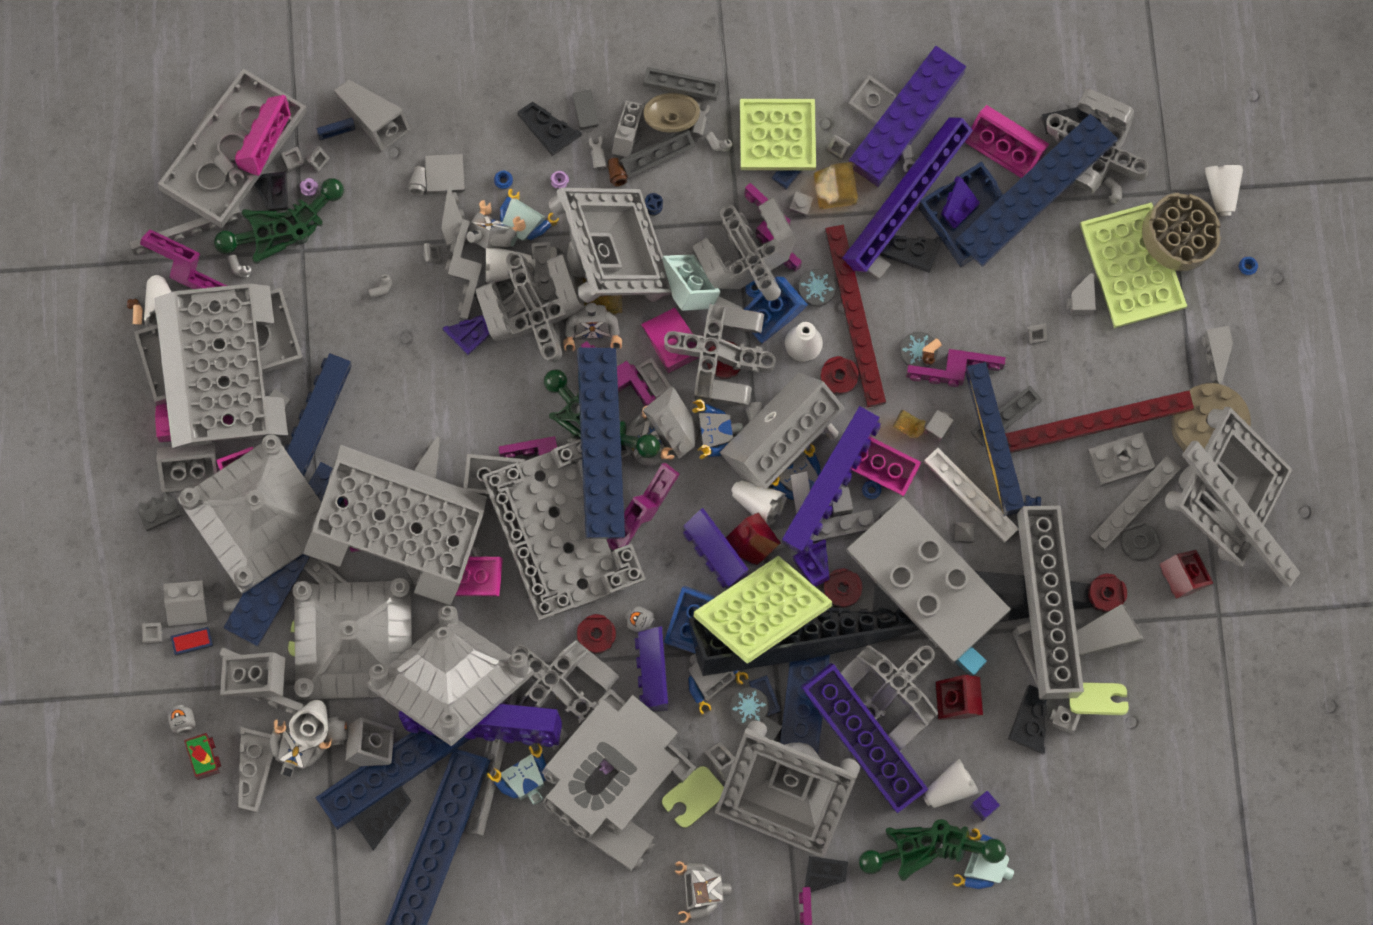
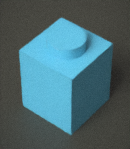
M971 647L955 663L968 675L974 676L985 665L987 660Z

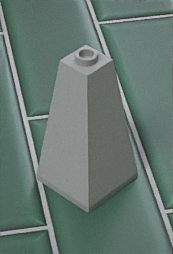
M348 80L334 90L339 102L381 152L411 131L405 114L400 107L353 81Z
M1122 604L1076 631L1079 656L1146 640L1128 609Z

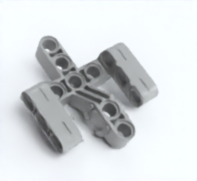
M1086 89L1077 107L1087 114H1092L1094 117L1110 123L1111 125L1108 130L1119 139L1106 151L1111 154L1110 156H1101L1072 184L1093 194L1103 183L1109 169L1137 181L1145 180L1148 177L1147 161L1121 149L1134 118V110L1122 102L1094 90ZM1056 113L1049 115L1046 121L1047 132L1055 137L1058 143L1068 135V131L1074 130L1080 124L1069 117ZM1058 123L1059 126L1052 127L1051 124ZM1120 160H1126L1127 163H1126V164H1120L1119 161H1120ZM1141 167L1144 171L1138 172L1135 169ZM1100 168L1102 171L1096 172L1094 169Z
M774 197L759 205L761 216L774 237L773 240L759 248L752 238L754 232L747 226L749 222L744 214L738 213L731 204L724 206L720 210V217L723 221L722 227L728 235L732 246H737L743 258L725 267L711 238L708 239L706 237L692 246L705 274L714 288L741 289L755 280L757 287L767 300L773 301L780 296L781 290L771 270L788 261L797 240Z
M511 252L506 257L507 273L513 282L515 296H519L526 312L508 318L495 282L476 288L477 298L489 333L493 340L500 341L519 338L534 332L542 357L552 363L558 362L562 358V350L553 324L571 317L584 307L578 295V289L567 258L562 254L546 261L551 273L549 276L553 279L557 290L555 293L559 299L545 304L537 289L539 282H535L532 273L535 270L532 264L528 263L527 259L520 253ZM520 258V263L514 266V260ZM526 275L525 282L519 283L520 277ZM560 307L559 314L554 315V309ZM542 313L543 319L537 322V316ZM525 320L524 328L519 329V323ZM549 331L548 338L543 340V333ZM554 348L555 354L552 357H549V350Z
M710 304L704 336L670 331L665 335L664 347L668 352L700 357L694 392L695 399L736 407H749L752 390L750 386L714 380L718 360L732 366L735 370L743 369L754 371V373H770L774 370L776 359L772 353L763 351V348L756 346V349L744 347V344L736 346L721 339L722 331L726 330V328L740 330L741 333L746 331L761 334L764 314ZM717 327L719 331L717 333H711L709 332V328ZM676 339L678 343L676 345H669L668 340ZM695 342L697 346L690 349L687 347V343ZM713 345L716 349L709 352L706 350V346ZM750 356L753 358V361L746 363L743 361V358ZM769 359L772 364L765 366L762 364V361ZM710 363L713 367L710 370H705L702 365Z
M576 640L566 647L550 666L523 645L516 646L512 650V654L524 652L527 656L529 667H532L534 664L541 666V669L538 672H534V675L531 676L536 682L524 695L518 706L541 708L553 695L565 707L563 710L566 713H571L578 719L580 724L586 720L598 704L595 701L591 703L583 696L584 692L581 690L577 692L565 680L576 667L579 671L582 670L591 678L594 684L598 683L606 692L619 679V676L610 667ZM563 661L569 664L568 668L564 670L558 667L559 663ZM550 676L556 678L553 684H548L545 681ZM536 691H541L544 695L541 699H535L533 694ZM579 705L587 707L583 713L577 712L576 708ZM561 729L559 746L553 745L550 748L557 751L568 739L569 735Z
M868 645L841 674L852 689L870 671L883 683L873 697L869 695L865 698L867 702L864 705L874 712L876 720L887 714L885 710L897 697L912 711L888 735L901 752L938 714L926 695L912 683L932 663L935 653L930 646H922L898 669L884 654ZM927 652L930 655V659L923 660L920 657V653ZM885 665L888 667L889 672L886 674L881 673L879 667ZM912 665L916 668L917 672L911 674L907 671L906 667ZM900 679L903 682V686H894L893 680ZM907 694H916L917 700L910 701L907 698Z

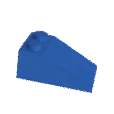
M784 277L775 278L781 290L780 296L777 299L769 301L761 292L743 309L764 314L761 334L753 333L761 344L792 321L808 306L805 300Z
M687 586L682 587L663 643L695 653L688 618L694 617V611L714 599L715 596Z

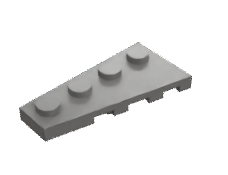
M241 727L238 808L258 813L274 758L270 746L272 735Z

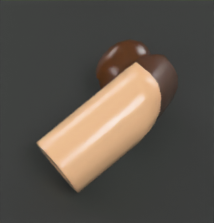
M136 298L128 299L127 308L133 309V324H142L143 310L139 300Z
M937 338L922 349V360L926 365H931L935 362L934 351L942 346Z

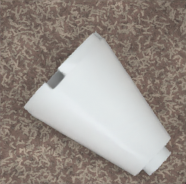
M1224 165L1223 167H1206L1205 173L1216 213H1220V216H1231V213L1235 212L1243 166Z
M486 248V283L511 279L507 273L506 257L509 253L515 251L502 248ZM520 253L527 259L528 263L532 264L535 270V259H532L531 255ZM520 258L514 260V266L520 263Z
M159 275L150 277L146 284L145 326L157 325L154 298L171 292L166 279Z
M802 322L787 333L785 338V348L788 355L799 362L815 359L820 354L823 346L820 333L809 322Z
M743 480L736 482L731 490L733 492L732 496L750 514L754 515L759 512L769 527L775 523L776 520L773 519L775 515L778 514L780 516L787 500L786 494L771 488L763 489Z
M312 700L292 716L289 722L290 736L295 742L302 746H317L326 738L328 733L327 709L322 701Z
M960 759L956 760L928 787L923 796L928 807L932 805L933 808L979 793L977 786L968 771L964 769Z

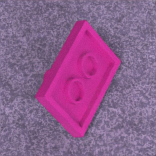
M469 557L455 596H499L503 558Z

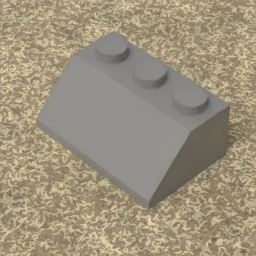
M674 387L669 388L643 409V412L664 445L672 448L669 452L680 459L695 446L700 428Z
M211 442L210 445L173 449L172 447L157 448L156 460L162 493L194 488L219 472L216 461L215 442Z
M467 454L463 489L490 498L482 475L517 462H524L525 459Z

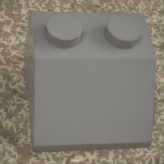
M202 580L163 584L168 627L207 623L205 585Z
M362 717L355 720L348 726L345 761L361 766L390 765L392 762L394 728Z

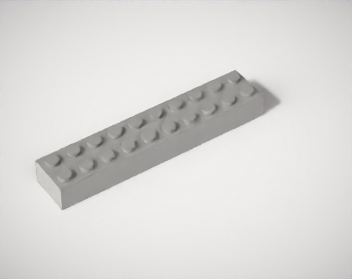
M1060 505L1023 506L1017 513L1039 698L1040 700L1078 698L1084 692L1061 507Z

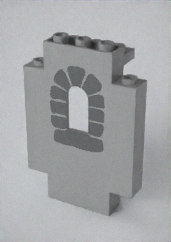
M633 695L619 711L614 709L605 700H602L542 771L544 778L548 782L556 784L542 803L545 804V808L549 812L556 813L565 825L573 827L581 838L590 840L602 824L606 825L605 827L610 833L619 835L679 763L677 759L664 750L678 732ZM606 760L619 772L600 794L591 795L585 789V782L600 763Z

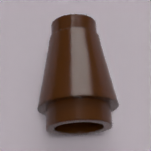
M618 158L609 159L607 163L610 183L615 187L625 185L628 175Z

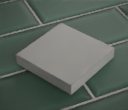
M868 75L847 103V106L876 125L898 94Z
M463 154L425 156L427 194L447 193L448 187H451L452 192L465 191Z

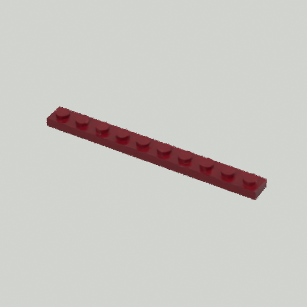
M844 224L825 228V233L867 408L886 404V399L856 274L842 259L849 250Z
M1190 390L1013 431L1005 433L1010 453L1193 411L1194 406Z

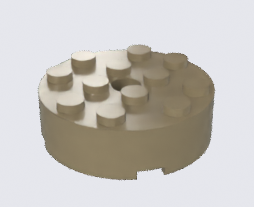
M1173 193L1163 197L1147 213L1142 225V237L1148 252L1158 263L1175 271H1189L1201 266L1215 253L1221 240L1219 230L1221 226L1216 213L1203 199L1192 194Z
M1215 383L1201 384L1190 389L1194 410L1172 415L1171 418L1173 438L1183 452L1192 441H1198L1205 449L1213 431L1216 429L1210 427L1206 422L1208 421L1207 418L1210 411L1213 409L1223 410L1224 407H1231L1249 426L1251 425L1250 412L1243 398L1233 389Z

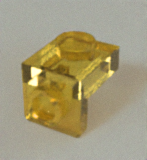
M901 410L892 427L910 438H918L925 430L924 425L926 421L914 417L905 410Z

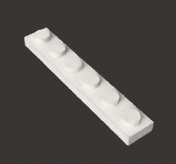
M939 448L924 460V463L1004 543L1019 530L1007 516H1003V512Z

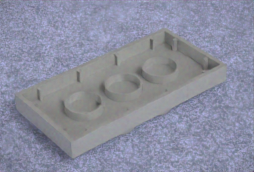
M242 69L159 181V190L223 228L304 117L306 106L247 70ZM285 95L291 116L260 175L256 176L238 169L235 161L236 153L238 150H241L245 136L249 135L253 121L260 114L262 104H265L270 97ZM221 153H224L233 163L236 170L244 174L243 180L239 176L234 177L237 182L236 186L230 183V177L226 176L214 163L215 158Z
M281 288L270 291L274 324L256 326L262 374L304 362ZM217 306L211 308L210 310L213 312H217L220 310L221 307ZM158 325L134 331L154 402L158 406L167 402ZM222 340L214 342L216 349H222L225 346ZM226 377L218 380L220 386L230 383Z
M904 497L847 548L846 552L953 664L1011 610Z

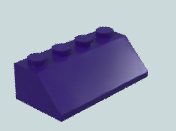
M704 508L700 509L684 524L683 535L688 542L692 541L696 546L694 550L699 557L703 556L707 561L705 565L711 573L715 572L718 576L717 581L720 586L729 589L747 577L749 569Z
M661 626L638 632V638H635V650H639L640 657H636L637 669H641V676H638V688H642L643 695H639V701L653 712L668 710Z

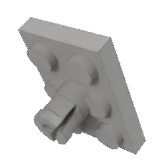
M1143 432L1088 449L1100 486L1155 469Z

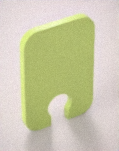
M1083 683L1084 692L1078 698L1069 699L1070 710L1076 714L1124 715L1128 712L1129 708L1128 702L1115 703L1110 699L1115 695L1127 697L1126 687L1117 683Z
M702 766L697 768L683 783L680 782L662 799V805L669 812L676 803H683L686 806V812L675 818V821L679 826L687 828L719 802L724 786L707 767Z

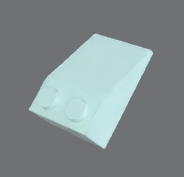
M694 254L663 256L662 260L672 297L682 311L709 309L710 304H715L721 291L718 288H714Z

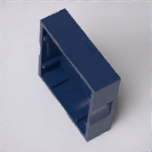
M982 161L959 175L980 204L955 229L948 225L941 213L947 203L949 192L952 193L956 182L953 181L921 199L918 206L936 234L942 238V242L960 267L972 261L973 258L956 243V239L1004 195Z

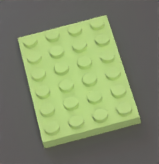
M1152 202L1080 222V227L1114 328L1187 308L1175 270L1166 268L1158 263L1150 255L1143 241L1142 225L1145 216L1153 208Z
M777 556L694 611V617L748 664L832 606V601L780 556Z

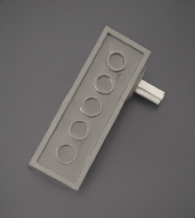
M798 373L720 451V454L741 479L767 489L822 432L830 440L838 437L837 434L839 432L832 425V422L845 408L823 381Z

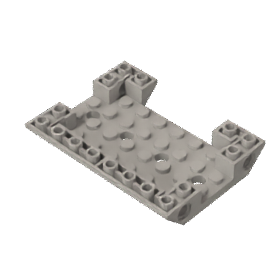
M242 284L174 291L155 297L172 449L210 445L212 441L239 438L256 440L263 439L267 435H276L277 437L288 436L284 399L265 396L258 344L256 326L274 324L270 286ZM216 302L221 308L219 311L213 312L210 310L209 305ZM222 340L225 346L222 349H216L214 342ZM226 377L230 383L228 386L222 387L219 385L218 380ZM231 415L234 418V422L227 425L223 422V417Z
M581 439L557 447L551 452L521 463L517 462L482 475L538 621L561 614L646 580L632 544L611 552L606 539H586ZM542 472L545 476L544 481H537L535 473ZM552 507L559 511V515L556 518L549 515V509ZM565 543L572 545V553L564 552L563 545ZM579 579L587 582L586 589L582 590L577 586Z
M340 445L328 479L325 494L303 554L340 567L349 546L422 572L419 575L414 590L415 594L450 606L460 585L484 513L487 497ZM338 498H345L348 505L344 508L338 506ZM382 511L385 515L384 520H376L374 513ZM419 524L422 529L421 533H413L411 526ZM449 537L457 538L458 545L456 547L448 544Z

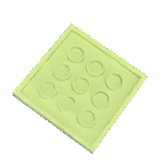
M740 99L741 170H816L815 99Z

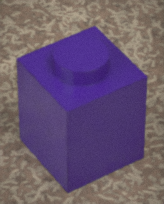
M986 791L970 807L984 821L999 808L1000 804Z

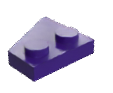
M956 176L954 179L956 184L952 193L949 192L947 203L941 213L942 217L953 229L980 204L959 176Z
M483 315L442 328L467 355L490 336Z
M825 539L812 545L808 553L804 552L803 556L799 553L793 556V561L813 586L816 587L829 580Z

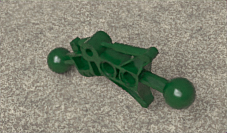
M329 178L322 183L320 188L321 194L310 205L298 199L299 205L293 204L294 210L289 208L285 213L243 209L242 217L250 222L253 230L239 234L221 231L215 236L214 246L218 252L230 254L237 248V245L256 241V251L252 260L254 264H259L262 260L286 249L287 246L293 243L304 244L316 230L315 228L323 225V221L317 213L329 201H337L343 196V184L338 179ZM293 218L296 225L293 226L286 219ZM284 226L287 229L284 233H278L276 231L277 228ZM265 230L268 232V235L266 237H259L258 233ZM291 239L285 243L282 242L271 247L274 244V242Z
M558 369L551 370L544 376L545 388L551 393H559L567 405L559 412H551L549 418L576 437L579 436L581 438V430L570 423L577 422L580 426V412L577 413L576 411L579 405V393L575 396L567 387V377L564 372ZM625 421L620 422L621 448L623 446L634 448L644 458H652L658 454L660 443L654 435L645 434L640 438L626 435Z
M938 819L929 828L893 829L888 827L886 829L887 837L894 841L898 848L882 853L875 850H866L859 857V867L869 875L876 874L882 869L883 864L901 859L898 875L901 881H905L913 873L932 863V860L937 857L944 859L949 857L950 860L956 858V861L960 862L966 851L982 854V857L989 863H999L1006 856V847L998 839H989L984 843L968 840V827L964 826L960 829L957 826L949 825L944 819Z

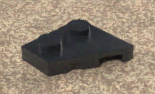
M284 171L261 174L254 185L268 210H288L287 173Z
M809 856L805 887H810L811 892L845 882L848 861Z

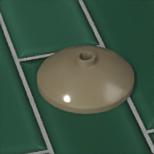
M679 93L658 95L652 98L644 108L646 123L652 128L665 133L687 130L700 117L698 103L693 98Z

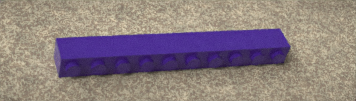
M949 117L843 256L842 259L853 271L867 272L972 133V128L963 118Z

